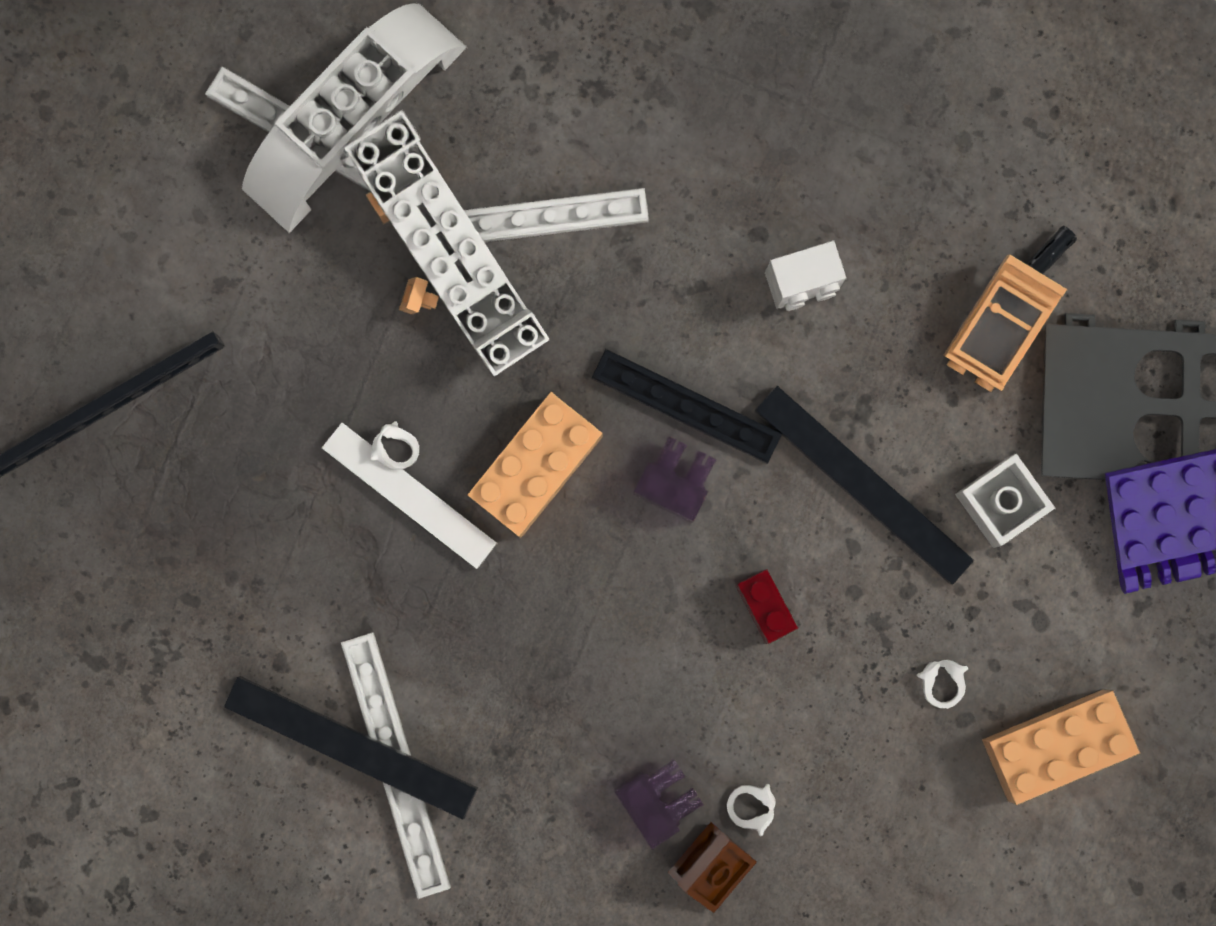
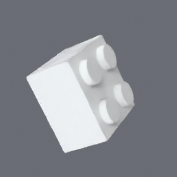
M834 241L770 260L765 271L776 309L785 307L786 311L800 308L805 305V301L816 297L817 301H823L836 296L835 292L840 290L841 285L846 280Z
M1017 454L1007 457L955 494L993 548L1004 545L1055 509Z

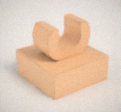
M418 277L408 279L399 310L414 314L419 312L420 307L429 310L435 309L439 296L425 292L428 284L427 280Z

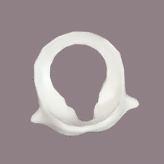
M396 421L392 424H386L382 426L380 433L374 438L370 460H379L387 467L395 470L405 469L413 465L418 458V441L413 435L399 428ZM382 436L402 440L409 444L412 449L411 458L405 462H396L390 459L383 448Z
M951 660L930 662L922 672L917 674L923 680L925 699L931 705L938 708L948 709L955 706L965 694L964 672L968 670V667L959 665ZM939 667H945L958 686L955 697L947 702H940L932 695V687L935 677L938 675Z
M766 784L763 788L741 785L734 789L727 801V812L730 819L737 826L757 830L759 836L763 835L765 829L774 818V807L776 804L775 797L770 790V785ZM742 793H749L762 801L763 805L768 806L769 811L767 814H762L753 819L743 820L734 812V800Z

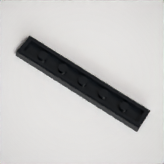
M605 349L591 378L766 464L769 463L782 436L781 433L607 349Z

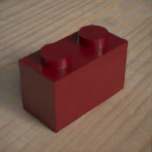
M767 569L735 585L765 644H770L798 629Z

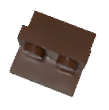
M710 822L668 871V874L678 882L677 885L685 893L714 913L757 861L734 843L716 825Z

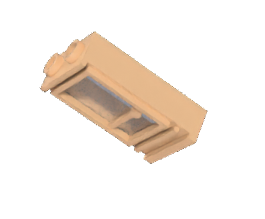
M1007 255L943 356L950 359L947 366L962 375L968 370L978 376L975 383L992 392L994 387L1002 391L1067 289L1012 255Z

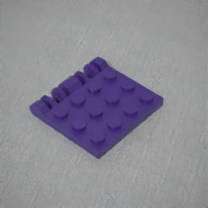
M1216 449L1105 473L1119 582L1124 594L1139 591V585L1142 589L1151 588V573L1147 565L1151 563H1156L1158 578L1162 585L1171 583V568L1176 582L1200 578L1202 574L1201 564L1206 575L1215 574V558L1211 550H1216ZM1197 553H1200L1201 564ZM1168 560H1171V568L1169 566Z

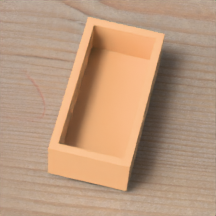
M550 392L467 495L521 538L601 440L603 433Z
M1104 689L982 739L1008 802L1015 805L1140 754L1114 691Z

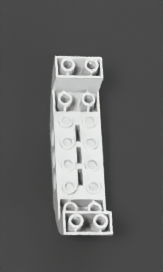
M411 3L391 11L369 28L366 27L274 122V127L263 140L247 168L242 190L290 233L311 211L306 200L348 158L344 147L377 127L436 64L445 71L467 47L420 4Z
M401 110L344 148L379 206L487 368L493 376H496L550 339L534 314L526 308L422 147L419 142L421 140Z

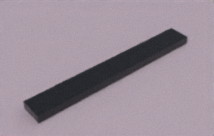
M212 331L0 454V478L220 351L225 346L221 338Z
M776 386L757 407L756 413L781 433L783 437L950 585H953L973 563L974 559L780 387Z
M242 676L237 677L224 705L225 708L462 820L465 819L478 790V787Z

